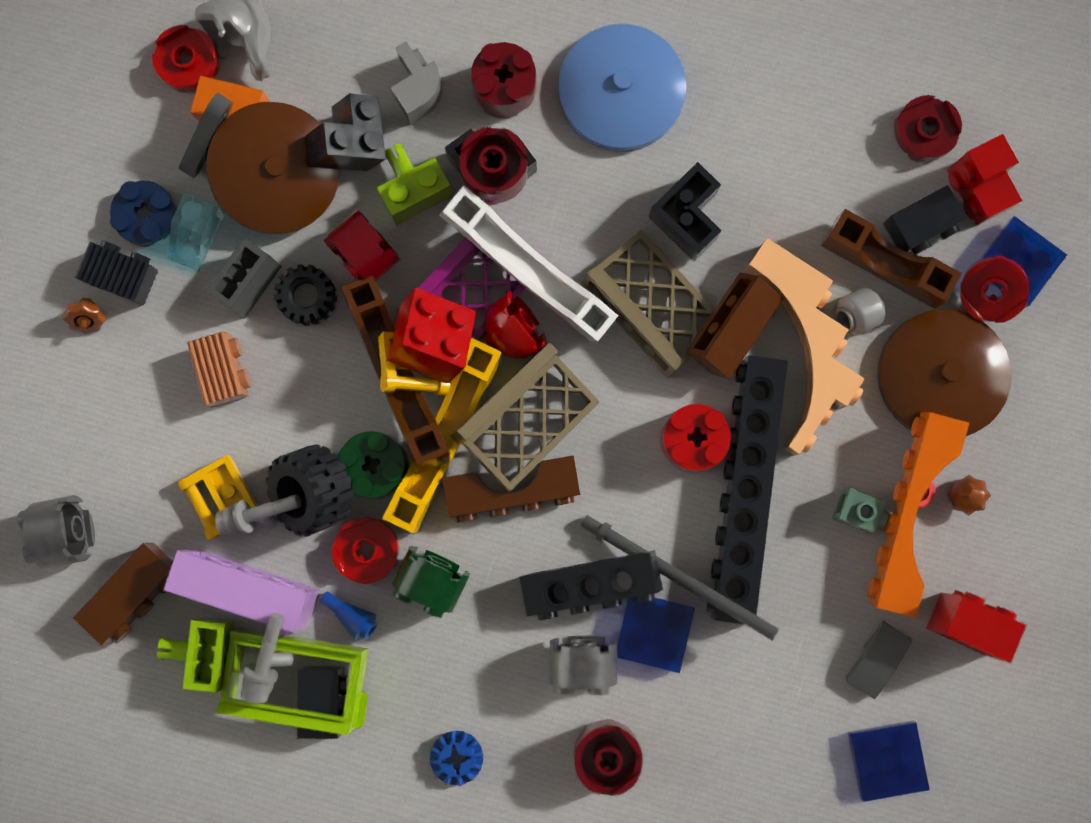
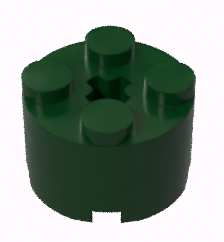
M367 431L359 433L350 438L338 453L339 461L344 463L347 468L346 472L351 477L352 483L350 484L354 494L364 498L382 499L393 495L409 467L408 457L404 448L396 440L381 432ZM371 458L381 462V464L376 466L377 473L367 470Z
M410 546L392 582V586L395 588L393 596L405 603H411L413 600L425 606L423 610L426 613L437 618H442L444 612L452 613L470 577V573L465 571L463 574L457 572L460 565L429 550H426L424 555L417 554L418 547Z

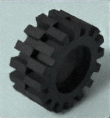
M298 264L296 269L292 267L286 269L288 274L285 276L281 274L279 277L281 282L280 284L276 283L274 288L277 291V294H274V299L278 302L277 307L283 315L292 322L300 323L303 326H309L311 323L317 325L320 324L319 320L328 319L329 316L327 314L330 311H334L335 306L333 304L334 301L337 302L336 288L332 280L320 268L317 269L314 265L308 264V267ZM302 284L314 285L318 291L316 302L309 307L298 306L294 300L295 290Z

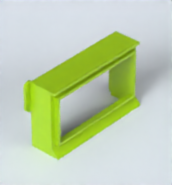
M241 627L229 632L230 641L220 702L216 709V714L342 735H349L355 729H359L364 725L368 695L362 689L369 648L294 636H278L275 651L291 652L293 654L351 663L343 716L235 699L245 646L261 648L265 632Z

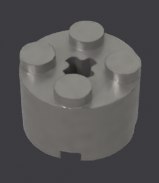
M71 495L36 502L29 505L26 510L19 512L18 524L22 529L25 543L23 557L28 564L35 563L38 567L46 569L89 559L91 554L86 553L88 547L94 546L95 530L89 510H82L78 504L83 502L81 498Z
M587 635L568 636V643L559 644V638L550 640V684L554 685V692L557 694L575 693V689H588V693L591 695L609 694V687L617 684V640L612 639L610 644H605V637Z

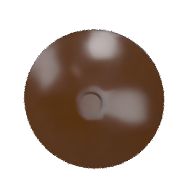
M259 102L245 106L231 114L216 130L207 154L208 182L216 201L224 212L240 225L265 234L295 232L317 220L331 204L338 188L340 169L309 167L306 135L319 126L320 123L304 110L280 102Z
M938 309L914 316L900 325L890 335L880 354L877 377L879 390L885 405L894 418L907 429L911 430L914 419L920 417L921 412H931L969 422L966 434L968 436L990 424L1002 410L1011 387V365L1005 346L986 323L973 318L965 312Z

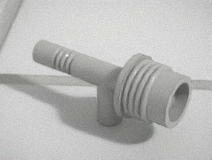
M297 494L253 508L247 502L239 501L235 505L218 511L215 515V524L219 533L225 537L253 532L255 521L272 529L278 523V519L274 515L300 508L302 501Z
M270 614L257 663L248 664L244 668L241 697L248 702L265 703L273 689L274 682L278 678L277 671L272 667L292 665L293 656L291 652L274 653L284 619L281 614Z

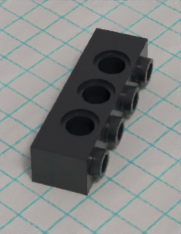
M655 550L519 576L527 616L538 615V620L558 617L557 611L566 609L570 610V615L590 611L589 605L602 603L603 609L622 606V599L633 597L635 598V603L655 600V593L663 590ZM620 571L630 575L632 579L630 589H623L618 585L617 575ZM588 577L598 582L599 591L597 595H591L586 591L585 581ZM556 583L561 584L566 589L564 601H560L554 596L553 588Z

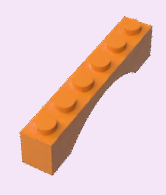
M921 412L920 417L914 419L911 427V436L914 437L911 450H906L902 460V468L905 469L902 482L898 481L894 489L893 500L896 501L894 512L889 514L884 528L885 533H888L885 545L879 547L876 555V564L879 565L876 578H871L867 589V596L870 597L869 603L876 608L916 618L925 587L914 555L913 530L916 513L923 495L933 479L949 463L961 455L969 422L931 412Z

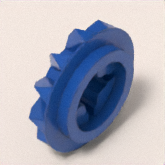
M450 731L440 736L433 744L429 764L435 777L442 780L446 785L462 786L473 781L480 772L483 764V751L479 742L469 733ZM453 745H455L459 755L470 756L466 760L461 761L459 772H457L454 763L442 761L451 757Z

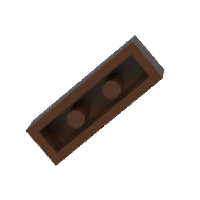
M740 272L686 352L711 374L730 379L733 373L739 369V364L747 352L757 342L760 333L768 321L775 315L776 309L783 298L760 276Z
M154 542L142 543L79 610L73 619L101 646L113 642L119 643L130 633L131 628L129 625L137 617L139 619L144 617L155 604L152 600L160 592L162 594L167 592L164 590L173 560Z

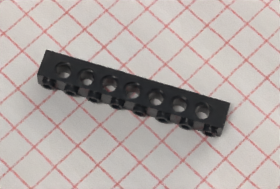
M748 355L743 359V363L739 364V369L736 371L735 381L740 383L739 396L734 395L731 414L736 415L735 428H730L731 461L726 460L724 465L723 479L728 480L727 493H722L720 497L719 512L724 513L723 525L717 526L715 545L720 546L718 559H713L711 578L716 579L714 588L716 592L757 615L788 361ZM752 384H760L764 387L766 395L763 400L753 398L750 392ZM749 416H756L760 419L762 427L759 433H753L747 428L746 421ZM745 448H752L756 451L758 459L755 465L749 466L743 461L742 453ZM743 480L749 481L754 488L752 496L748 499L743 498L738 492V486ZM739 513L746 514L750 521L749 527L743 532L737 530L734 525V518ZM739 545L745 550L746 556L741 564L736 565L730 559V551L733 547ZM732 579H737L741 583V592L738 596L731 598L726 593V584ZM707 602V612H711L713 620L743 624Z

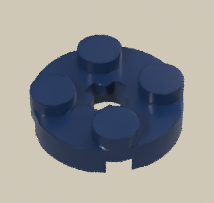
M152 181L125 182L114 196L110 206L111 226L125 240L138 246H151L155 244L154 242L167 238L173 232L178 219V210L171 195L162 186ZM143 206H147L151 216L144 217L142 221H138L137 211L142 209Z

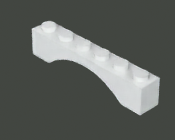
M463 186L439 215L589 341H599L618 317L614 311L594 294L566 276L529 246L486 203L467 187Z

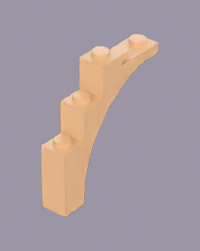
M766 238L744 272L760 276L783 298L780 304L791 319L801 342L806 366L805 404L800 423L783 447L785 451L795 456L802 451L807 453L817 438L813 433L819 424L824 426L834 413V409L831 408L832 405L842 409L848 406V404L853 406L863 393V389L860 386L864 378L832 358V355L838 357L845 348L848 341L844 337L849 329L816 308L822 309L832 295L828 288L833 280Z

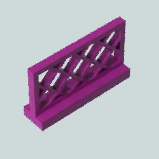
M465 237L418 288L442 297V291L447 286H461V305L469 309L484 308L486 318L488 308L493 305L488 304V285H506V294L511 292V285H519L513 291L512 299L519 296L526 287L517 280L510 281V274L506 272V281H487V263L494 261L491 258H487L483 251L482 258H474L481 250ZM468 263H483V281L465 282L464 268ZM460 273L461 282H452V280ZM483 285L484 304L465 305V286ZM485 322L480 327H473L472 331L476 332L471 338L477 340L486 331Z

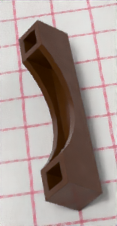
M372 275L367 279L361 278L343 285L341 288L347 307L380 382L382 373L378 337L382 332H394L395 329ZM396 369L397 376L414 377L412 370ZM397 389L393 393L384 392L418 473L421 474L450 462L449 450L422 392Z

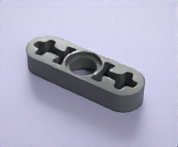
M220 93L215 94L206 107L179 165V170L192 178H195L203 168L207 160L211 140L219 126L227 119L233 106V102Z

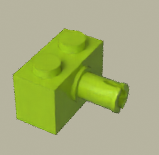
M401 143L393 145L399 158L395 157L390 147L385 150L386 158L396 178L377 187L396 225L453 196L451 186L436 158L434 157L417 167H413Z
M205 617L191 620L189 641L161 638L157 648H163V650L157 651V658L159 660L166 659L186 662L182 689L217 693L222 690L230 641L229 632L234 630L235 621Z

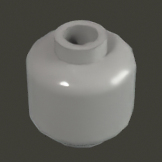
M866 287L842 297L838 301L835 319L838 323L849 329L848 332L850 334L862 335L882 324L885 319L886 304L881 295Z

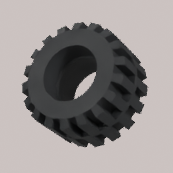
M319 444L309 445L279 456L272 461V465L267 470L269 477H266V485L268 487L266 492L270 502L296 494L301 498L302 506L300 508L276 514L279 522H283L285 528L288 531H293L295 535L311 536L343 522L350 514L349 510L353 507L351 498L354 497V490L350 484L352 481L346 472V466L339 461V456L335 452L331 453L329 448L325 446L320 447Z

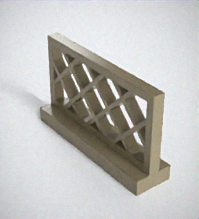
M642 229L601 264L596 265L587 272L582 282L589 292L594 294L618 315L616 318L618 324L667 378L691 358L688 353L682 356L673 346V335L690 337L691 345L700 332L696 331V316L710 317L715 310ZM638 242L648 250V261L631 259V248ZM626 253V259L620 258L623 254ZM612 264L625 265V281L613 280L605 270ZM630 266L648 267L647 283L630 281ZM653 268L665 269L669 273V285L652 283ZM630 288L647 289L646 305L635 304L629 298ZM652 290L669 291V307L652 305ZM675 292L687 293L691 298V308L674 307ZM651 311L669 313L668 329L655 327L651 322ZM674 313L691 315L690 331L674 329Z
M550 342L539 350L450 435L458 445L462 444L507 492H510L599 403L597 398L556 355L558 351ZM552 366L562 375V387L546 386V372ZM540 379V386H533ZM526 391H540V409L524 408V393ZM546 392H562V410L546 409ZM568 393H579L588 404L581 411L568 410ZM518 400V408H510ZM504 413H518V431L501 430V416ZM524 413L540 414V432L524 431ZM546 414L562 415V430L559 433L546 432ZM569 415L575 416V417L569 422ZM495 422V430H487ZM481 435H495V454L482 453L474 442ZM501 436H517V454H501ZM524 436L540 437V451L536 455H523ZM546 437L553 438V439L546 445ZM488 458L495 459V465ZM500 459H517V474L510 481L500 472ZM523 460H530V461L523 467Z

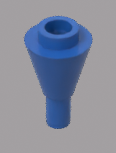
M329 591L325 592L321 597L320 602L335 613V616L356 642L361 638L364 640L368 639L377 627V623L374 622L376 614L352 604L343 603Z

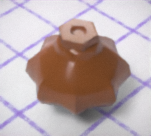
M82 298L78 303H70L62 316L63 320L69 324L71 330H78L84 334L90 331H99L101 325L106 321V315L101 312L99 306L91 298Z
M968 475L963 479L954 480L953 487L947 496L952 501L953 510L962 511L969 516L975 511L984 510L986 501L991 497V494L986 489V482L984 480L975 479Z

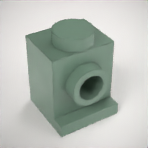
M843 488L832 519L863 532L875 534L877 528L882 530L888 520L889 512L884 510L887 502L861 493L853 488ZM864 505L870 509L867 518L862 517L860 513Z

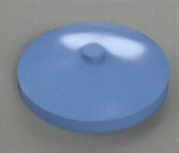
M608 25L582 37L566 55L559 75V101L567 122L584 140L605 150L619 152L634 151L647 147L661 139L677 121L686 94L685 73L677 53L658 34L636 25Z

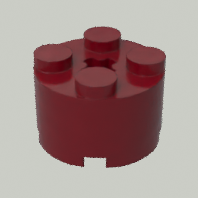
M508 42L489 43L481 49L471 69L473 91L478 103L488 114L494 117L511 118L518 115L519 112L525 108L527 109L532 104L536 95V68L531 54L522 47ZM503 78H507V79L505 80V83H500V82H499V81H502Z
M482 127L471 133L463 142L459 158L463 182L482 201L490 205H496L514 198L523 189L528 177L527 154L523 142L514 132L505 128ZM492 162L494 165L500 163V167L497 169L494 167L489 168L488 163Z
M357 209L330 232L323 241L335 255L338 254L344 261L343 266L355 279H367L373 275L376 282L397 264L401 258L379 231L370 225V221Z
M612 719L597 721L587 726L576 740L574 746L575 770L581 783L591 792L610 796L621 795L630 790L639 780L643 765L642 750L634 733L624 724ZM605 751L609 754L614 752V761L612 763H609L607 760L601 762V754Z

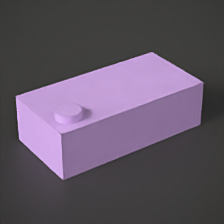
M198 549L177 550L164 587L165 591L268 624L271 613L281 614L284 619L279 635L289 636L290 632L296 633L308 628L320 589Z

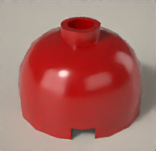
M508 292L497 300L486 314L485 329L488 335L485 336V340L488 346L501 351L507 357L514 359L527 358L547 345L545 333L539 336L535 329V326H538L540 323L529 306L519 296L512 299L513 292Z

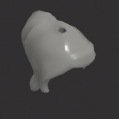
M209 0L196 8V21L201 24L206 33L217 43L220 49V58L227 56L226 42L234 46H244L253 77L257 81H263L264 78L270 77L266 60L271 41V25L267 12L259 0Z

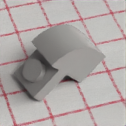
M407 41L395 48L398 58L409 76L390 88L395 101L409 123L413 124L429 114L437 106L442 93V84L435 61L427 65L420 51L417 48L412 51Z

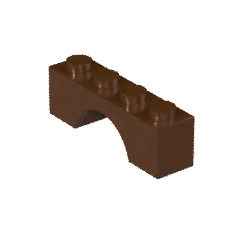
M844 209L835 219L821 244L827 250L934 309L947 302L962 274L934 257H922L899 249L880 236L874 224L847 209Z
M574 455L541 461L534 480L526 488L514 493H500L492 490L483 483L476 472L442 478L448 517L456 516L457 523L476 520V513L489 511L490 517L510 514L509 507L522 505V511L542 508V501L554 500L555 506L575 503L574 496L580 495Z

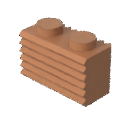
M222 331L187 342L205 406L212 408L249 397L247 388L251 387V381L247 370L240 367L238 357L242 356V349L237 338H233L229 333Z

